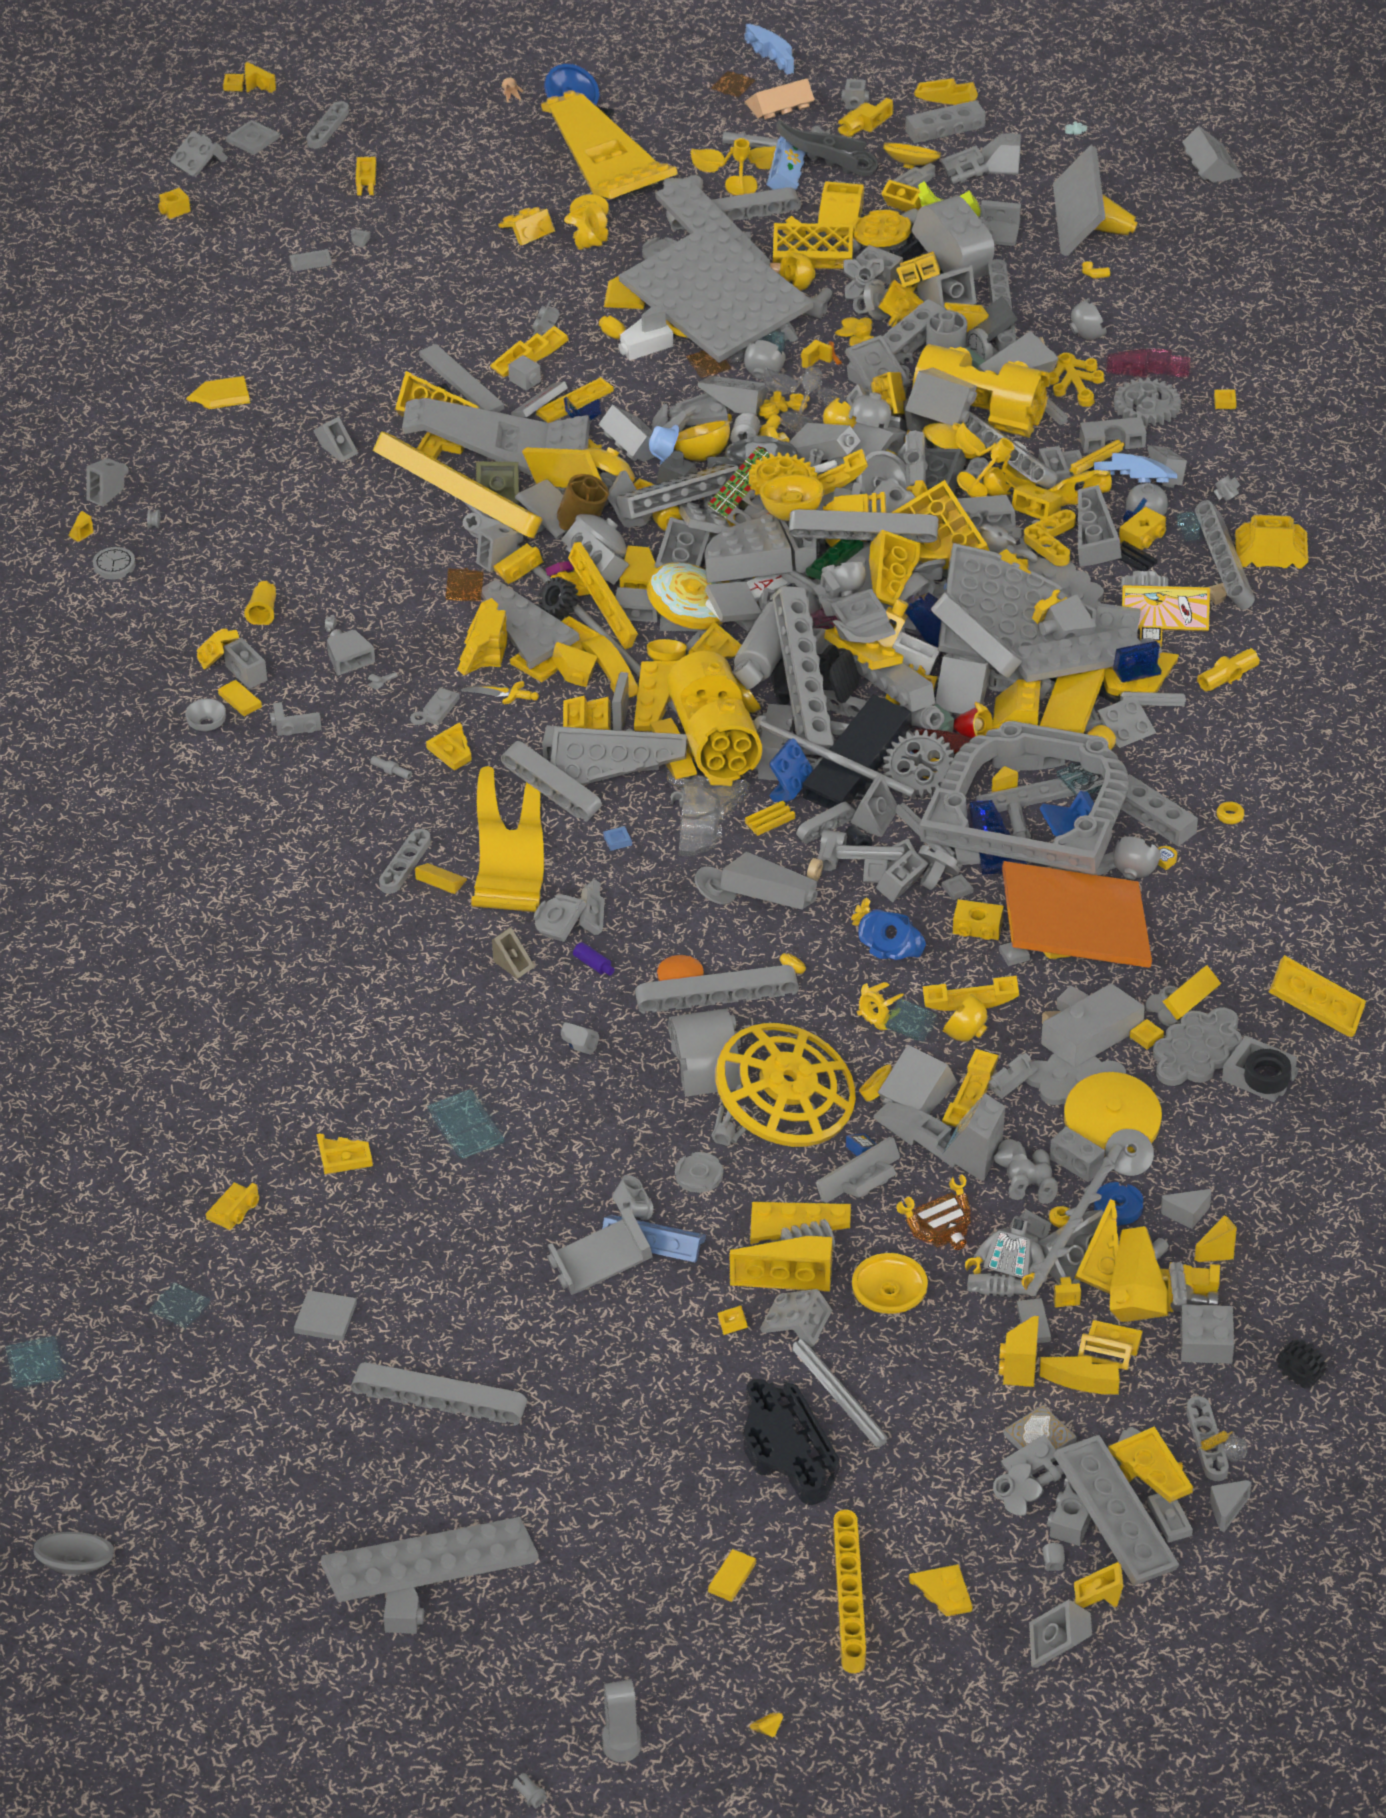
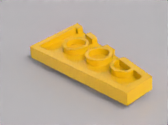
M752 1202L750 1244L759 1243V1241L771 1239V1241L779 1240L782 1228L786 1227L791 1232L792 1226L797 1225L800 1229L803 1223H806L810 1228L812 1221H816L819 1225L822 1219L828 1222L832 1231L850 1228L851 1204Z

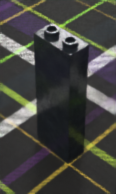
M873 694L829 750L877 771L884 762L883 757L888 756L886 749L893 750L891 742L898 744V736L903 737L912 726L911 711L888 701L886 698ZM823 757L802 784L803 798L827 809L842 802L851 804L856 794L864 788L870 778Z

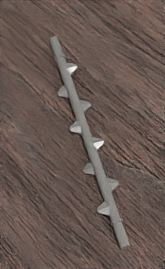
M1114 1144L1107 1157H1104L1102 1165L1092 1182L1083 1189L1084 1195L1077 1207L1065 1212L1067 1216H1070V1219L1058 1239L1051 1243L1052 1249L1046 1259L1033 1265L1032 1268L1036 1272L1034 1279L1027 1289L1028 1295L1035 1296L1043 1282L1047 1280V1275L1057 1258L1069 1253V1249L1064 1247L1076 1226L1083 1222L1082 1216L1090 1203L1102 1198L1100 1194H1097V1191L1107 1174L1115 1168V1161L1122 1151V1147L1119 1144Z

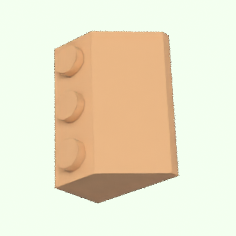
M807 78L757 92L747 99L745 103L757 118L764 117L767 120L775 117V114L779 112L784 115L793 112V108L798 107L799 110L810 107L809 104L814 101V97Z

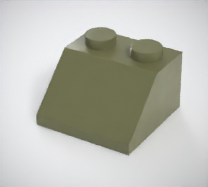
M476 461V482L519 504V501L515 499V496L519 493L518 462Z

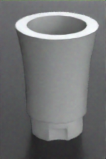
M930 705L911 712L912 726L936 730L944 723V713H941L940 709L936 706Z

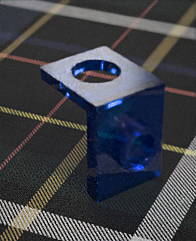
M568 397L564 398L565 411L571 418L588 415L591 421L602 414L599 399L576 409Z

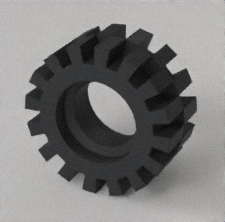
M559 577L550 578V581L547 580L545 582L547 586L541 588L543 593L539 594V597H542L539 600L540 608L558 619H564V616H570L569 612L573 613L574 609L572 607L577 606L575 600L579 596L575 594L578 593V589L575 588L576 585L573 582Z
M1295 1339L1278 1354V1368L1283 1369L1281 1373L1283 1376L1287 1375L1289 1377L1288 1380H1293L1295 1384H1300L1302 1388H1311L1324 1375L1327 1365L1326 1362H1323V1355H1318L1320 1351L1317 1348L1315 1350L1312 1349L1313 1345L1311 1343L1306 1345L1305 1340L1299 1341V1339Z

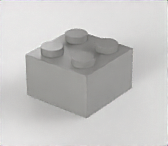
M1182 1304L1180 1319L1181 1362L1232 1364L1234 1351L1233 1306Z

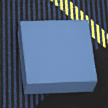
M625 826L603 832V837L610 851L632 845V840Z

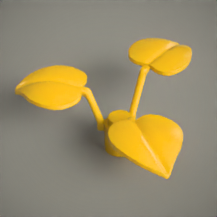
M738 138L734 141V147H730V152L725 159L721 152L713 149H691V159L697 169L704 172H716L719 166H725L733 154L735 160L740 162L739 176H730L725 182V188L730 194L738 196L755 193L757 190L756 179L752 176H743V161L748 157L750 163H755L757 168L771 169L776 146L759 147L750 150L749 141L744 138Z
M964 423L959 426L955 434V441L962 451L970 456L976 454L978 457L991 451L992 460L977 479L968 472H960L957 476L959 486L964 491H967L970 497L987 496L988 490L986 486L979 481L995 462H1004L1002 466V472L1005 473L1004 479L1014 489L1025 483L1036 485V483L1008 464L1011 458L1010 454L1015 448L1010 440L1001 438L998 443H994L986 449L983 442L970 432Z

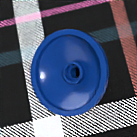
M573 64L557 65L549 71L545 78L544 88L548 98L553 96L561 97L564 96V92L574 90L577 93H582L594 105L598 102L599 88L595 79L590 73Z

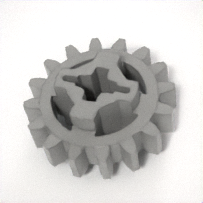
M1133 571V576L1121 578V588L1123 585L1168 586V578L1157 576L1155 571Z

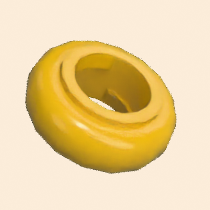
M1224 802L1216 810L1218 819L1225 824H1237L1244 818V809L1236 802ZM1226 811H1234L1235 813L1229 814Z
M783 953L779 958L782 965L792 966L796 974H803L806 970L804 963L789 953Z

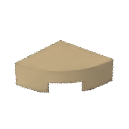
M1223 583L1207 587L1210 588V599L1215 605L1224 601L1223 598H1226L1227 592Z

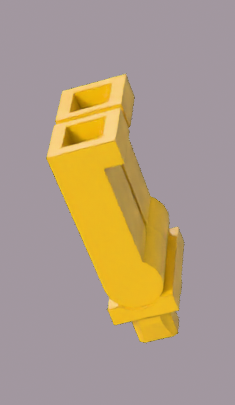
M934 251L902 262L900 267L896 268L903 287L920 282L921 277L922 280L940 274V267Z

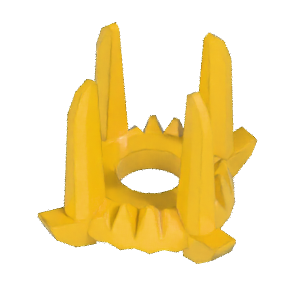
M887 982L868 988L867 983L863 984L859 1010H857L858 1016L862 1015L866 1021L874 1024L881 1031L887 1030L885 1024L900 1013V1009L888 1014L890 1010H888L887 1006L904 996V993L884 1000L882 998L883 995L879 994L878 991L888 987L889 984ZM878 1007V1013L874 1012L873 1009Z

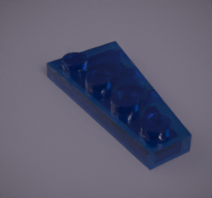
M992 800L970 802L969 809L973 829L1011 835L1009 830L1005 828L1003 819ZM979 852L982 875L1003 873L1002 866L1004 861L1027 865L1026 861Z

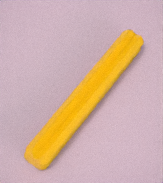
M1117 439L1072 463L1071 468H1069L1070 472H1073L1074 475L1082 473L1093 467L1094 462H1102L1111 457L1112 453L1122 451L1124 443Z

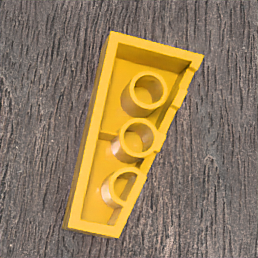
M405 371L395 408L398 414L404 417L407 401L429 398L480 409L477 405Z

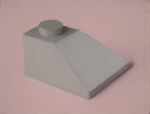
M1000 134L982 148L981 154L985 163L980 165L987 163L989 171L984 173L1018 175L1021 134Z
M1067 1600L1029 1622L1031 1666L1039 1667L1092 1635L1091 1613L1071 1600Z

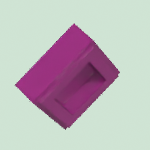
M570 561L559 562L546 568L547 576L557 575L558 572L562 571L568 573L575 570Z

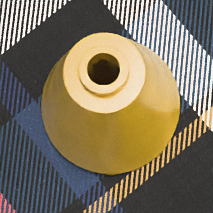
M1103 195L1105 219L1094 230L1121 235H1129L1130 232L1134 233L1138 224L1135 221L1136 217Z

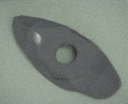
M753 436L733 442L725 451L726 457L739 465H742L758 446L765 448L768 453L777 456L778 452L782 456L789 453V457L798 454L796 448L791 443L769 436Z

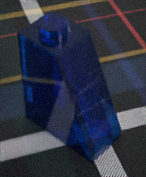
M929 592L922 595H914L909 600L905 613L927 643L938 648L942 620L931 610L938 601V598Z

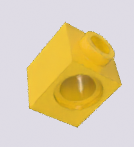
M180 187L159 195L160 203L158 208L161 214H165L169 219L190 212L189 197Z

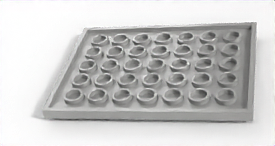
M714 222L707 224L619 275V281L650 307L655 305L666 311V320L718 362L725 360L747 347L750 342L754 343L756 340L813 308V301Z

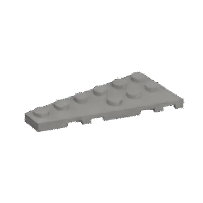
M497 579L480 588V594L484 601L492 598L498 603L497 610L506 611L508 638L517 647L522 659H525L529 670L553 656L556 641L570 646L580 640L577 631Z
M554 727L550 762L581 785L686 759L688 740L686 734Z

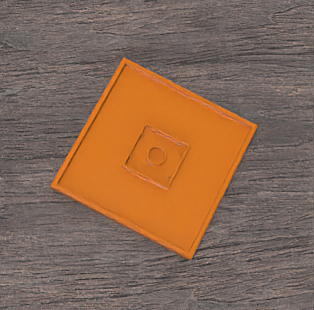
M1004 861L1002 871L1012 947L1147 968L1151 967L1152 957L1138 881Z

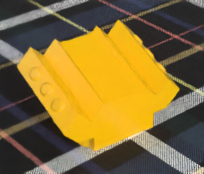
M1253 515L1251 523H1243L1235 530L1236 552L1242 567H1247L1252 562L1256 567L1275 566L1288 568L1293 563L1298 569H1301L1308 563L1307 532L1299 524H1294V518L1291 516Z
M492 598L481 603L467 632L468 635L464 641L466 647L459 659L461 662L457 668L464 676L481 667H501L507 645L506 611L497 610L498 603Z

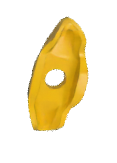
M1108 470L1083 472L1064 479L1048 490L1063 496L1061 507L1069 504H1078V491L1074 489L1076 483L1083 481L1084 486L1082 489L1099 485L1101 493H1106L1112 487L1111 473Z

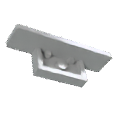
M892 1137L886 1138L816 1181L822 1202L828 1203L842 1193L858 1198L866 1196L870 1190L885 1184L888 1179L896 1175L894 1167L890 1165L900 1158L895 1139Z

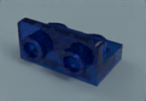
M1152 641L1116 649L1113 670L1121 682L1124 683L1161 675L1162 670L1157 664L1160 649L1158 642Z

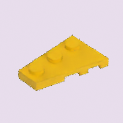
M1155 1427L1108 1447L1111 1455L1169 1503L1193 1492V1486Z

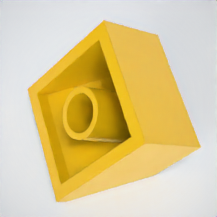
M1032 1316L1007 1332L1006 1344H1000L999 1359L1004 1360L999 1362V1375H1004V1385L1034 1387L1039 1316Z

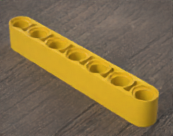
M840 1510L834 1516V1550L841 1664L845 1671L859 1673L865 1668L866 1641L858 1519L853 1511Z

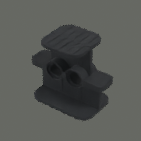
M828 645L822 654H817L820 659V674L823 676V691H834L837 701L845 703L859 685L856 663L850 650H844L839 656L837 647L835 645ZM782 657L771 673V682L779 705H787L790 701V695Z

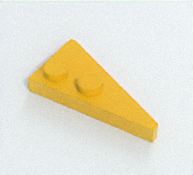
M1112 1199L1109 1200L1074 1277L1110 1294L1118 1251L1117 1211L1115 1201Z

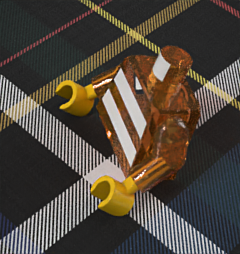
M964 1175L959 1176L960 1186L955 1184L954 1177L950 1179L949 1186L952 1190L956 1191L957 1195L951 1192L913 1209L914 1201L911 1197L904 1199L907 1208L904 1207L901 1201L897 1204V1211L900 1214L906 1215L905 1221L916 1239L932 1243L936 1248L950 1243L955 1250H960L966 1245L967 1241L964 1236L967 1235V1227L971 1223V1208L967 1193L963 1191V1187L966 1185Z

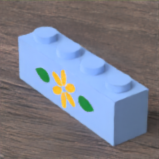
M782 136L777 141L767 185L772 189L792 187L796 190L799 185L797 182L802 173L800 170L804 164L803 157L806 152L793 147Z

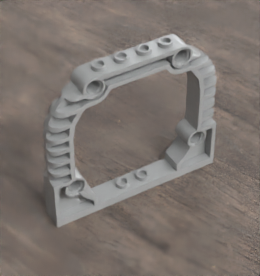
M1008 721L1003 723L1000 729L987 731L986 736L978 735L972 738L970 743L964 744L960 751L955 754L941 787L936 788L919 824L920 839L922 842L1096 874L1111 840L1112 828L1128 793V773L1125 765L1118 760V756L1108 749V742L1103 737ZM1024 753L1080 762L1082 768L1086 771L1101 774L1104 782L1090 814L1077 818L1074 822L1073 830L1057 836L1053 843L969 828V823L966 819L968 813L965 795L976 772L985 762L996 756L1017 757Z

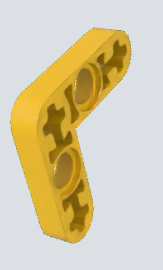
M1061 510L1024 529V542L1056 566L1069 564L1070 550L1054 537L1075 526V513L1071 510Z

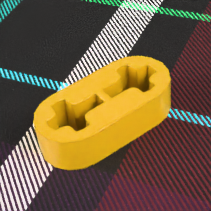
M890 1064L879 1068L861 1086L859 1092L865 1101H871L879 1096L878 1091L893 1069Z

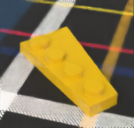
M836 626L825 630L824 639L838 648L850 650L852 655L858 656L857 660L862 664L869 663L868 668L871 670L903 663L904 655L895 652L894 648L879 645L878 641L871 643L850 642L839 637Z
M678 660L641 662L634 719L635 731L652 732L650 723L663 719L666 705L671 700L667 687L668 675Z

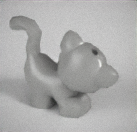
M984 524L977 528L991 552L999 554L1007 549L1012 554H1016L1017 557L1028 558L1032 563L1038 561L1037 555L1031 550L1015 548L1013 546L1016 544L1015 538L1009 535L1004 528Z

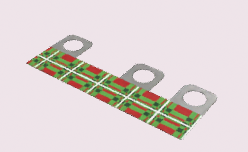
M758 446L707 506L735 525L740 524L733 518V515L736 513L742 514L746 521L752 520L749 515L736 506L741 500H744L755 509L761 510L764 507L763 503L756 505L749 499L751 495H755V490H751V485L749 484V470L752 464H756V460L762 461V456L769 458L770 453Z

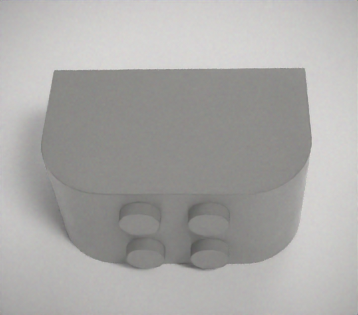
M954 196L921 207L915 219L912 233L928 253L934 251L941 270L946 273L971 265L974 280L987 275L988 263L992 262L995 252L994 241L989 230L967 202L960 196Z

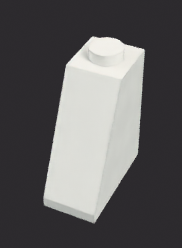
M641 318L620 334V353L626 355L629 360H633L673 347V331L666 324L663 328L642 332Z

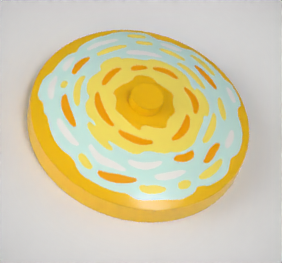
M668 563L658 567L652 573L647 585V595L653 607L663 617L677 625L699 630L708 629L713 622L718 625L723 623L705 605L709 599L705 592L707 585L721 584L723 582L707 583L706 569L688 563Z

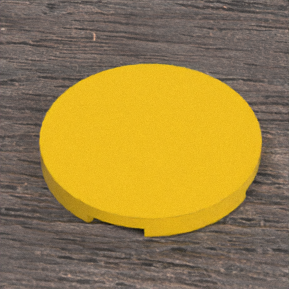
M893 210L870 211L869 215L862 218L858 217L853 222V237L857 242L866 246L887 247L896 245L906 240L911 233L910 219L899 215V212Z

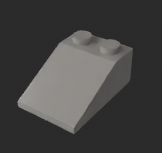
M670 517L655 567L658 568L668 563H688L700 567L705 555L706 546L708 545L710 532L690 528L686 525L685 521Z

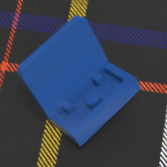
M794 738L788 739L770 761V768L779 781V784L769 795L772 801L788 802L793 800L803 788V782L813 771L811 764Z
M1080 791L1070 807L1042 804L1040 811L1051 828L1052 833L1057 837L1073 830L1074 822L1077 818L1084 815L1088 816L1094 802L1088 792Z

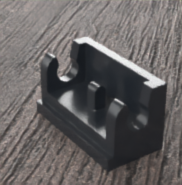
M910 233L907 243L896 251L894 255L902 257L903 262L924 253V247L918 239L914 241L913 233Z

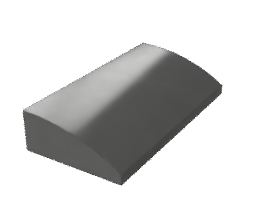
M925 448V460L928 464L925 471L927 489L929 490L945 480L954 494L958 485L957 476L963 471L966 462L962 449Z

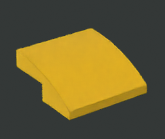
M585 696L564 700L563 727L611 730V702L609 697L588 702Z

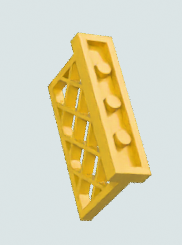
M774 223L773 263H781L782 258H787V252L804 254L811 260L815 269H844V260H852L853 224ZM778 230H787L789 234L783 238L778 234ZM806 230L809 234L803 238L798 232ZM821 230H826L829 234L822 238L817 233ZM839 231H849V234L844 238L840 237L837 233ZM793 236L799 240L794 246L788 242ZM813 236L819 241L814 246L807 242ZM832 237L839 241L834 246L827 242ZM783 244L789 248L787 251H777V248ZM804 244L809 250L799 251L797 249ZM821 245H824V246H826L829 250H827V251H818L817 249H818ZM844 245V246H845L847 249H849V250H848V251H838V250H836V249H838L840 246Z

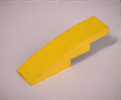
M553 326L542 336L536 333L525 343L519 340L494 361L490 367L502 377L509 376L508 364L522 355L536 362L553 353L569 339L564 332Z
M672 718L650 723L652 733L680 734ZM688 749L686 759L665 764L675 780L697 775Z

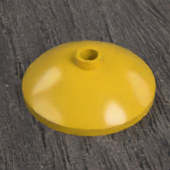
M884 143L883 146L884 150L894 160L904 163L903 167L910 169L914 168L915 165L921 166L932 163L941 156V153L938 151L914 145Z
M955 422L953 425L933 423L924 427L922 432L925 437L935 445L943 449H960L955 441V434L961 424ZM963 451L965 458L973 459L978 457L976 454L970 456Z
M608 447L607 451L600 448L583 449L589 450L596 467L615 476H618L621 471H626L631 481L634 482V473L629 464L618 456L620 452Z
M882 1253L865 1259L857 1266L852 1277V1289L857 1300L868 1309L885 1314L902 1313L914 1308L923 1300L928 1287L927 1275L921 1265L910 1257L896 1253Z

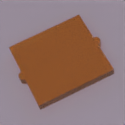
M727 71L711 89L739 98L755 82V79L743 76V74Z
M702 350L699 353L686 356L700 378L712 374L717 375L719 372L731 369L726 359L718 362Z
M448 568L445 600L481 601L484 571L468 570L467 568Z

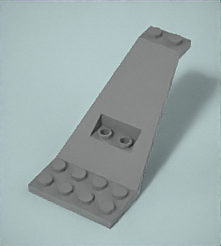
M422 398L406 402L402 429L404 434L425 430L491 458L496 462H518V470L532 476L522 453L526 447L587 449L591 421L587 415L547 423Z

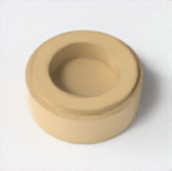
M816 858L811 860L807 871L808 878L815 881L819 880L823 870L822 860Z

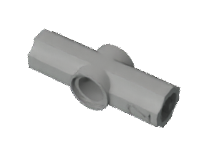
M917 430L909 431L906 435V452L903 457L906 463V487L913 486L916 480H924L926 485L925 471L928 464L925 460V435Z

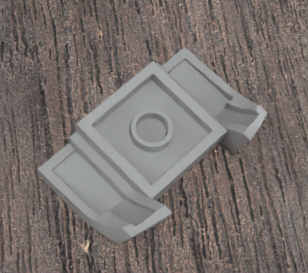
M872 589L844 597L819 595V602L822 604L826 616L835 615L838 620L832 622L836 626L841 639L850 642L871 643L896 634L889 623L885 608Z

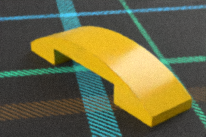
M863 449L843 457L844 464L817 476V480L823 485V496L834 492L836 487L842 488L849 484L868 467Z
M598 635L581 641L586 652L598 656L597 662L611 681L610 688L613 692H615L619 673L626 672L628 673L629 698L638 694V686L628 665L616 647L605 636Z
M1017 976L993 978L994 985L947 990L946 984L923 986L925 1007L941 1011L958 1010L970 994L979 999L986 1009L1004 1004L1019 996Z
M975 1049L957 1096L953 1103L950 1102L942 1119L944 1124L957 1127L961 1119L987 1092L988 1082L991 1080L990 1077L993 1076L998 1055Z

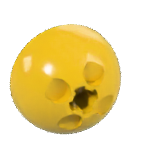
M729 421L708 422L680 431L674 446L675 451H681L684 454V458L698 462L706 461L708 457L718 456L724 450L729 440Z
M784 475L765 482L760 488V497L764 507L770 514L780 520L789 521L792 510H816L819 507L823 497V485L819 480L810 476Z

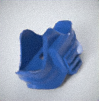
M875 909L863 916L859 923L858 934L860 941L870 947V954L879 959L918 958L922 955L926 946L924 937L913 926V923L906 915ZM890 925H893L897 930V934L893 939L888 938L886 935V930Z

